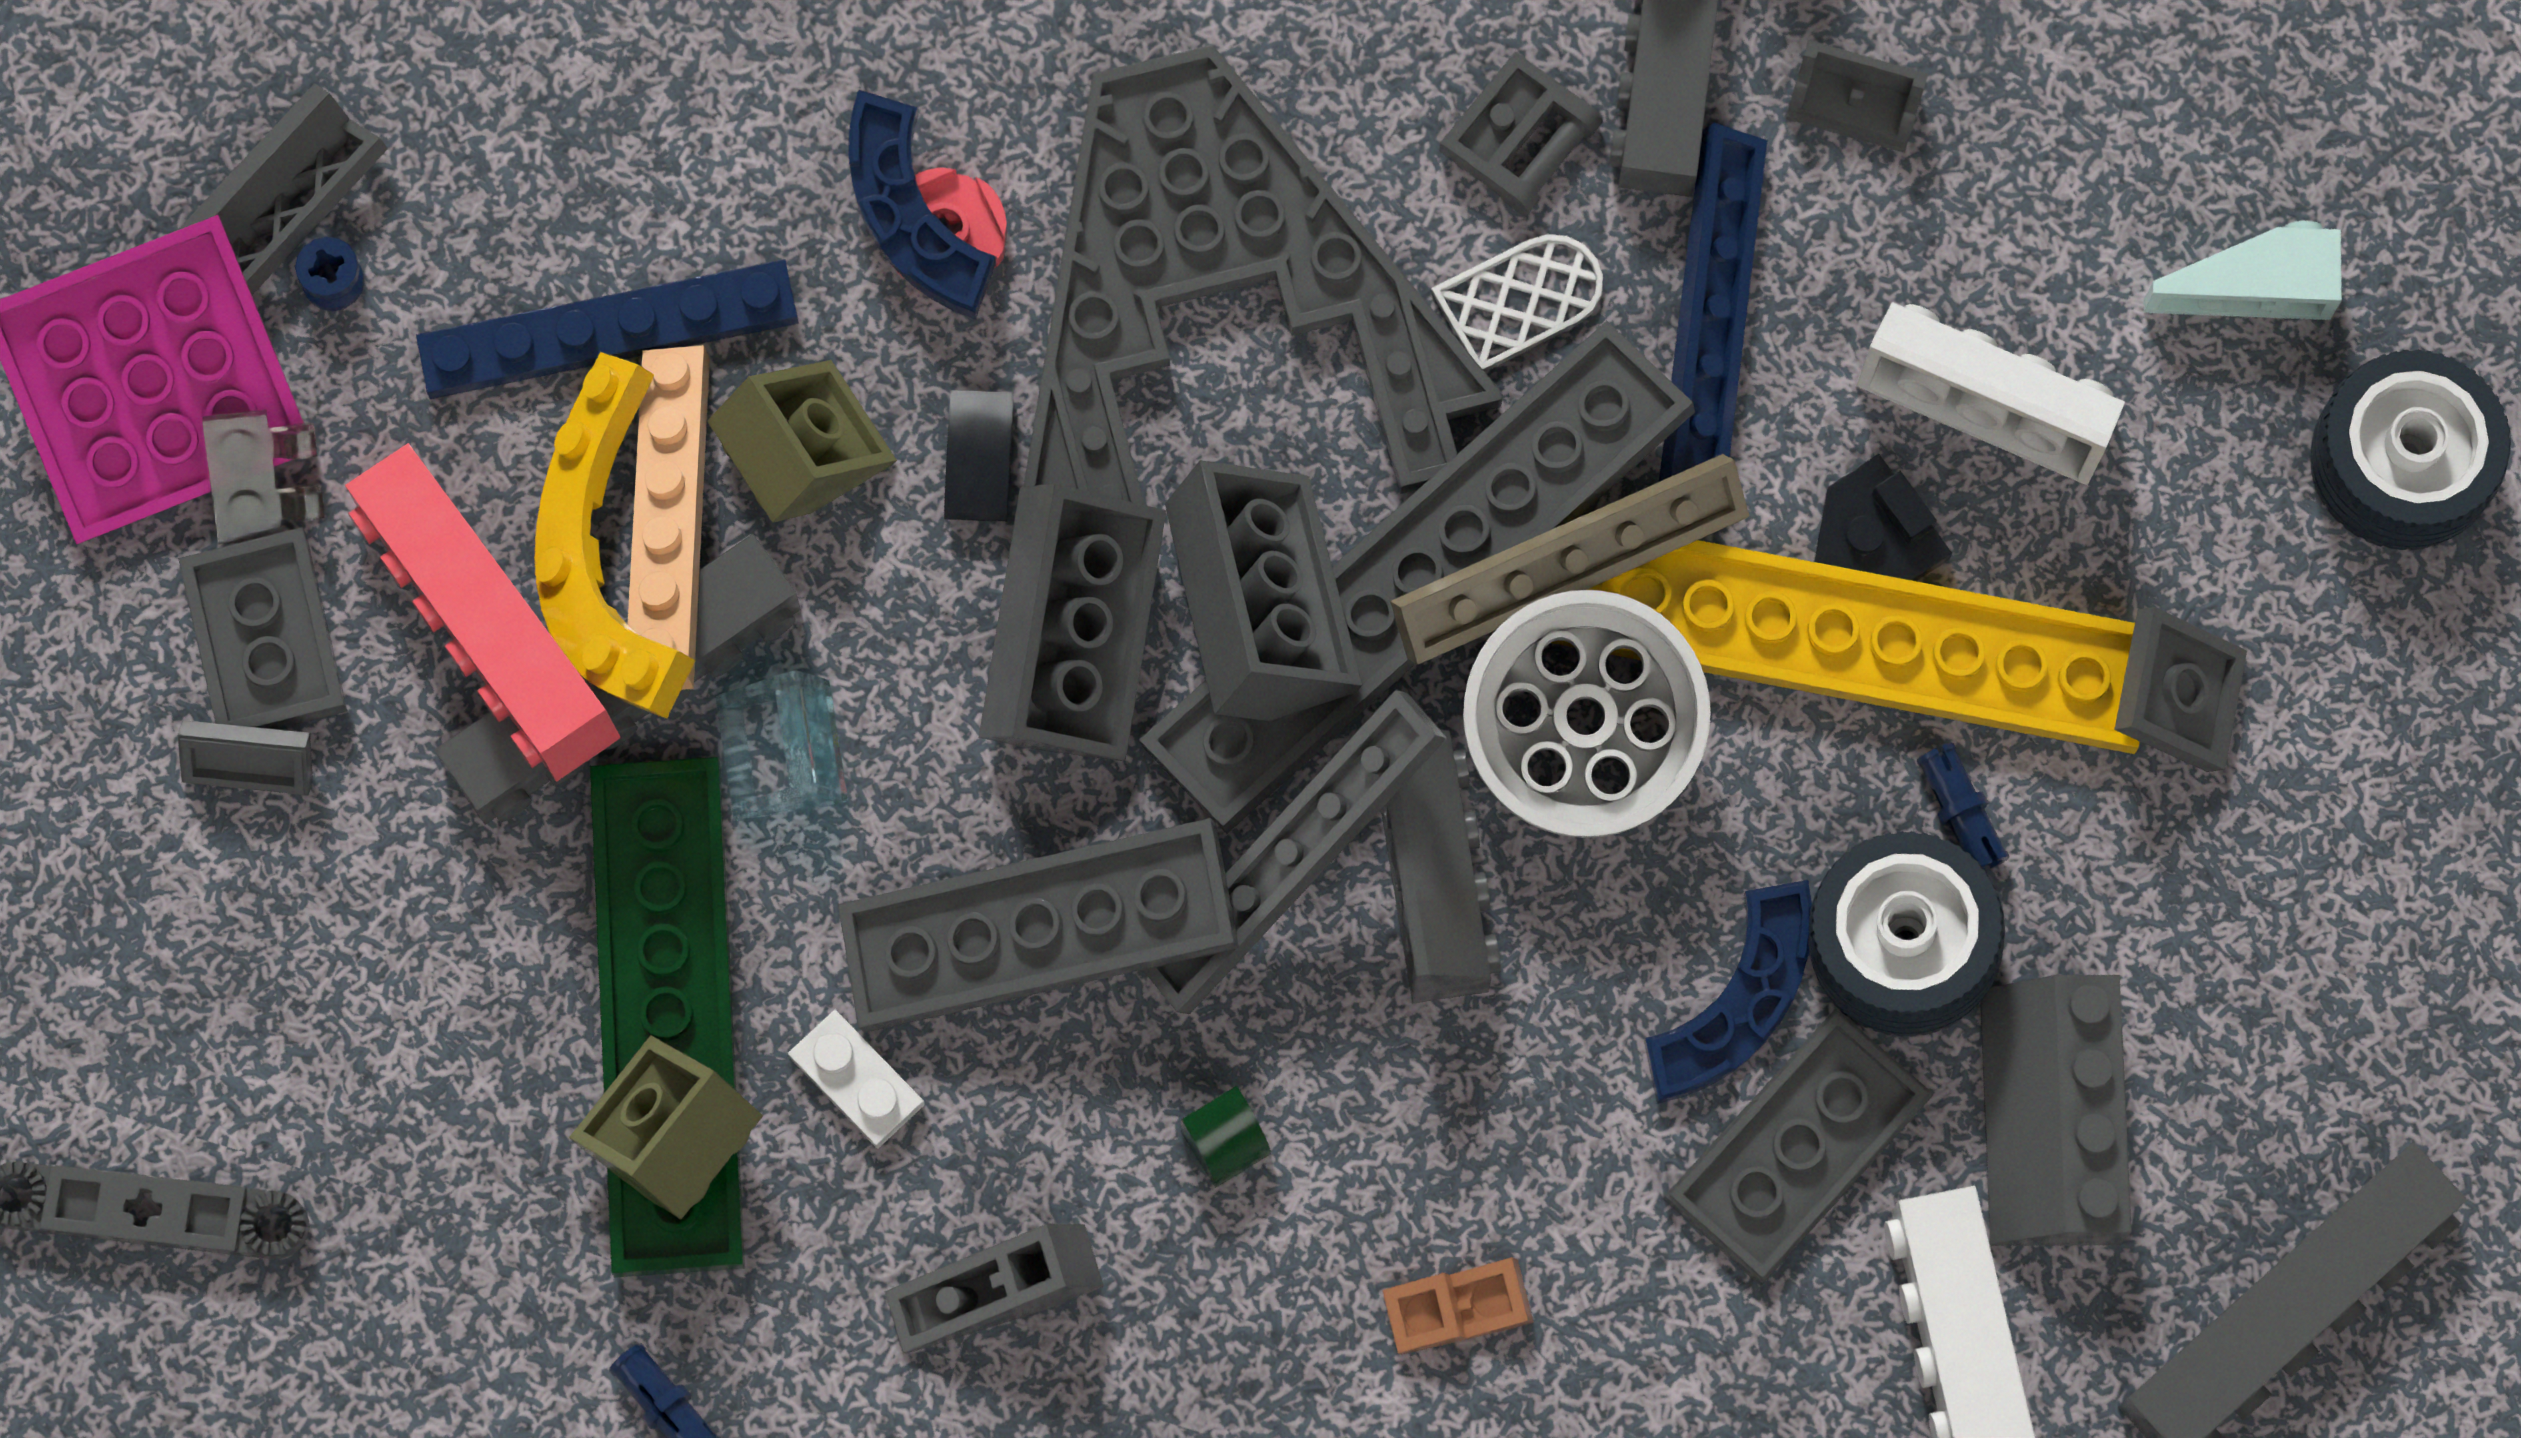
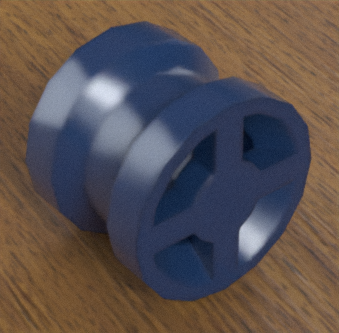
M322 237L306 244L298 254L295 264L297 279L311 304L322 310L337 311L345 309L356 302L363 291L365 280L357 256L349 244L339 238ZM332 265L337 266V267H339V268H338V269L332 268ZM323 269L324 272L320 277L319 273Z

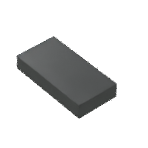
M182 720L177 735L182 783L309 795L313 780L310 733Z

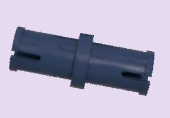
M1954 743L1942 745L1940 753L1935 748L1919 757L1917 764L1922 768L1941 807L1937 815L1943 826L1950 825L1962 850L1972 855L1984 870V867L1987 865L1991 869L2007 861L2010 856L2005 851L1985 811L1989 804L1984 792L1975 791L1956 752Z
M642 1343L640 1345L636 1344L625 1351L609 1368V1372L616 1376L645 1411L642 1419L650 1429L659 1428L666 1438H718L689 1403L691 1393L682 1384L674 1385L649 1355Z

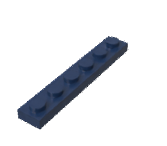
M1717 123L1702 129L1671 382L1693 402L1695 413L1664 440L1659 481L1670 478L1719 455L1724 454L1730 457L1768 140Z
M782 259L416 334L427 394L429 399H435L594 366L600 352L624 360L642 356L643 350L687 347L799 324L786 260Z

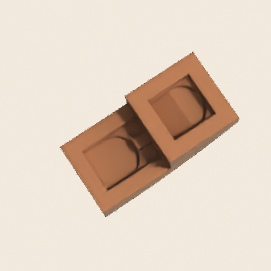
M1513 1257L1451 1275L1441 1273L1382 1290L1398 1354L1421 1351L1534 1323L1518 1259Z

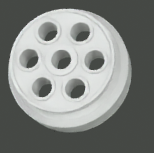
M1578 590L1558 593L1539 599L1520 609L1496 629L1479 652L1472 667L1464 697L1463 717L1465 737L1472 762L1488 790L1504 807L1523 821L1539 829L1563 836L1592 838L1614 835L1633 829L1661 813L1680 795L1694 776L1702 760L1708 740L1711 711L1707 682L1702 667L1689 643L1673 624L1649 606L1632 598L1605 591ZM1558 640L1572 644L1579 655L1577 668L1570 674L1563 676L1550 673L1544 667L1541 658L1544 648L1549 643ZM1621 648L1634 651L1642 662L1640 677L1634 682L1627 684L1614 681L1608 675L1605 667L1608 655L1614 650ZM1525 691L1536 697L1540 704V715L1533 724L1518 727L1511 724L1505 718L1503 703L1510 694ZM1589 699L1601 707L1604 721L1602 727L1597 732L1590 735H1582L1576 733L1569 726L1566 717L1567 710L1577 700ZM1644 707H1652L1659 710L1667 721L1665 736L1654 743L1640 741L1631 730L1630 722L1632 715ZM1551 750L1561 756L1565 764V774L1561 781L1552 786H1542L1531 779L1528 773V761L1536 752ZM1604 758H1615L1626 766L1629 779L1625 789L1616 794H1606L1595 787L1592 781V769L1598 761Z

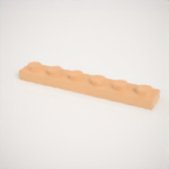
M704 345L643 350L642 367L655 376L639 407L628 607L629 628L640 636L676 649L694 660L696 653L710 358ZM695 663L681 690L694 689Z

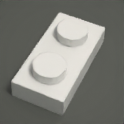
M836 1009L788 1052L789 1058L877 1149L925 1105L924 1100Z

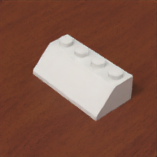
M1893 302L1891 303L1870 345L1856 385L1857 387L2088 485L2109 443L2124 406V401L2113 397V392L2099 382L2090 379L2075 381L2055 372V367L2043 358L2031 354H2023L2019 357L1998 348L1996 341L1982 332L1972 329H1965L1961 332L1939 322L1940 320L1937 315L1924 307L1912 304L1902 307Z

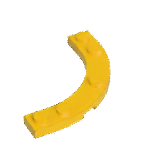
M600 352L593 368L587 373L583 381L582 389L566 423L559 429L555 437V450L542 490L536 524L534 557L537 591L541 610L550 635L581 676L591 684L624 702L667 719L696 660L676 649L638 635L629 628L616 609L607 605L599 589L604 585L600 565L599 540L590 536L592 510L602 507L608 478L617 452L655 375L638 364Z

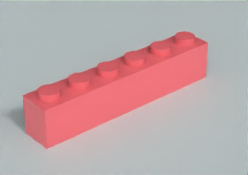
M409 443L345 485L357 506L348 513L349 517L369 545L377 539H380L388 552L380 556V559L399 587L402 589L409 583H412L419 592L420 596L414 599L412 603L431 631L434 633L442 627L446 629L453 640L444 645V647L463 675L468 677L476 671L486 685L477 690L495 719L501 722L509 716L516 725L518 731L510 737L531 768L542 762L557 782L621 739L604 706Z

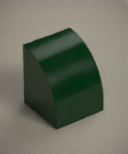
M1238 1086L1233 1087L1181 1119V1134L1215 1188L1271 1155L1268 1141Z

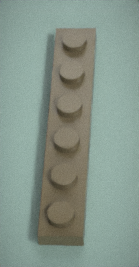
M1724 454L1719 455L1390 601L1407 659L1419 665L1495 631L1510 616L1539 599L1568 591L1587 590L1748 518L1749 513L1735 460Z

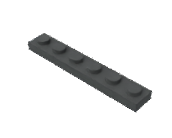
M1395 690L1226 872L1225 876L1239 948L1143 970L1176 1012L1191 1014L1447 739L1408 693Z

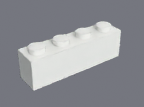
M1976 1186L1899 1200L1891 1211L1893 1220L1885 1221L1884 1223L1885 1236L1892 1260L1903 1259L1908 1284L1899 1286L1901 1306L1906 1322L1908 1324L1917 1322L1923 1348L1914 1349L1916 1371L1922 1388L1932 1386L1938 1412L1929 1414L1932 1438H2035Z

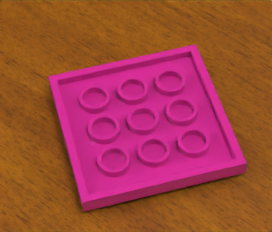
M219 215L0 299V361L76 544L91 540L316 451Z

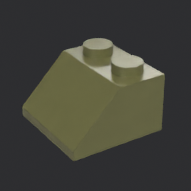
M832 360L748 376L707 420L722 443L725 453L732 459L754 493L756 501L765 510L772 523L811 514L897 461Z
M650 1036L569 1138L647 1199L682 1219L691 1206L698 1203L704 1197L710 1182L730 1157L746 1144L750 1132L763 1115L715 1071Z

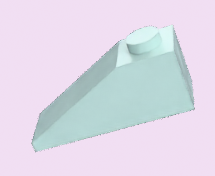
M2296 221L2287 224L2285 227L2274 228L2153 281L2144 299V313L2331 320L2342 301L2341 229H2322V225L2314 221Z

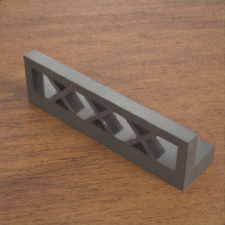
M314 83L178 230L219 215L250 292L253 295L388 148L380 137L349 119L332 95ZM349 138L360 145L347 161L332 165V157ZM315 187V195L305 206L290 210V202L300 191ZM273 233V240L262 252L248 255V247L258 236Z

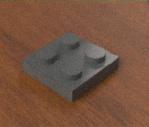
M2157 607L2137 610L2114 730L2203 771L2225 770L2247 650Z

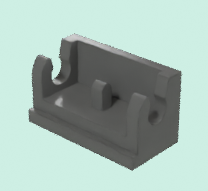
M1808 40L1786 119L1905 153L1928 73Z

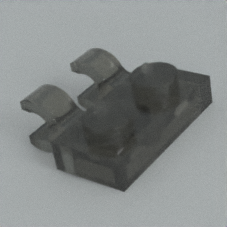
M267 409L203 416L202 423L218 545L241 543L281 533V519L309 521L325 518L322 484L277 489L273 458L305 459L316 457L317 443L314 423L269 428Z

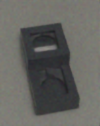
M951 390L944 520L1008 521L1014 415L1013 392Z

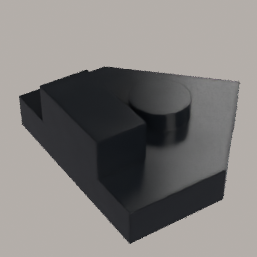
M1879 453L1827 487L1813 562L1918 581L1950 560L1952 556L1951 550L1934 529L1937 522L1936 518L1903 473L1898 471L1894 474Z

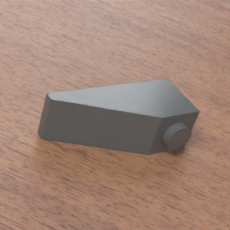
M1044 1224L884 1292L903 1354H907L1053 1308L1104 1287L1085 1224Z

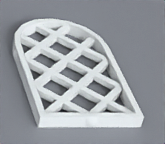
M1547 234L1519 243L1517 246L1431 288V293L1452 328V333L1483 371L1486 372L1564 332L1572 330L1573 327L1589 317L1601 298L1603 275L1597 258L1584 244L1568 236ZM1547 244L1543 258L1524 253L1533 247ZM1555 244L1566 245L1577 251L1573 267L1550 260ZM1583 257L1591 264L1593 272L1580 269ZM1510 259L1505 277L1486 272ZM1518 260L1540 266L1535 285L1512 279ZM1547 269L1570 275L1564 294L1542 288ZM1577 277L1596 283L1595 294L1591 301L1572 296ZM1472 278L1467 296L1448 291ZM1480 279L1502 285L1497 304L1474 298ZM1509 288L1532 294L1526 313L1504 307ZM1539 296L1561 302L1556 322L1533 315ZM1445 299L1464 305L1459 322L1456 320ZM1568 305L1584 309L1575 317L1564 322ZM1471 307L1493 313L1488 332L1465 326ZM1501 315L1523 322L1517 341L1495 334ZM1530 324L1549 329L1525 341ZM1466 336L1485 341L1480 358H1478ZM1492 343L1511 348L1487 360Z

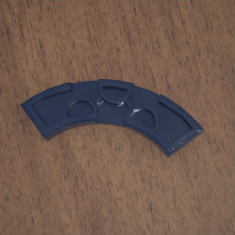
M858 89L849 128L848 158L855 198L868 232L885 258L912 286L946 308L976 320L996 265L995 256L969 245L953 234L941 223L936 215L931 213L924 202L916 183L912 165V143L919 116L918 108Z
M1808 880L1745 891V942L1739 964L1727 987L1715 1002H1712L1692 1020L1665 1033L1645 1038L1644 1044L1657 1104L1698 1092L1727 1077L1747 1062L1766 1043L1780 1025L1797 993L1810 951L1809 917L1812 901Z

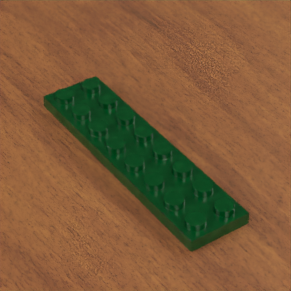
M719 758L590 766L604 1093L650 1036L715 1071L736 1090L721 765ZM739 1151L730 1157L710 1182L704 1197L698 1203L691 1206L682 1219L647 1199L607 1168L611 1274L614 1278L745 1269Z

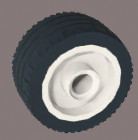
M2403 350L2373 358L2349 374L2339 384L2322 410L2315 425L2311 442L2310 468L2313 482L2317 486L2316 491L2322 503L2327 506L2328 512L2335 520L2345 526L2346 530L2376 546H2386L2388 549L2417 550L2429 548L2432 545L2436 546L2450 540L2470 527L2480 517L2495 497L2505 477L2511 450L2510 427L2508 426L2507 415L2505 416L2504 414L2505 409L2500 404L2497 394L2493 393V388L2485 383V379L2482 376L2479 377L2475 370L2466 367V364L2459 363L2455 358L2444 356L2445 354H2435L2433 351Z
M1899 831L1895 834L1890 832L1881 836L1877 835L1871 840H1865L1859 845L1852 847L1848 853L1845 852L1833 864L1814 896L1809 917V950L1817 979L1827 996L1843 1014L1848 1015L1851 1020L1863 1027L1873 1029L1875 1032H1881L1885 1035L1895 1034L1900 1037H1913L1918 1034L1923 1036L1928 1033L1938 1032L1944 1027L1946 1029L1959 1022L1976 1008L1986 996L1995 981L2002 961L2005 920L2002 904L1992 880L1972 855L1968 852L1965 853L1960 846L1954 845L1951 841L1940 839L1939 836L1928 835V833L1919 834L1916 831ZM1901 931H1910L1917 938L1902 940L1897 938L1896 934Z

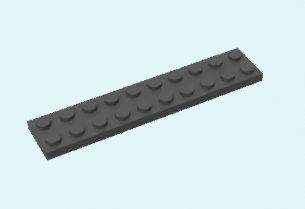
M1608 321L1604 322L1332 566L1362 682V687L1356 693L1272 721L1215 715L1207 680H1205L1139 739L1142 747L1213 821L1228 834L1415 665L1414 662L1407 659L1390 601L1577 519L1695 413L1693 402Z

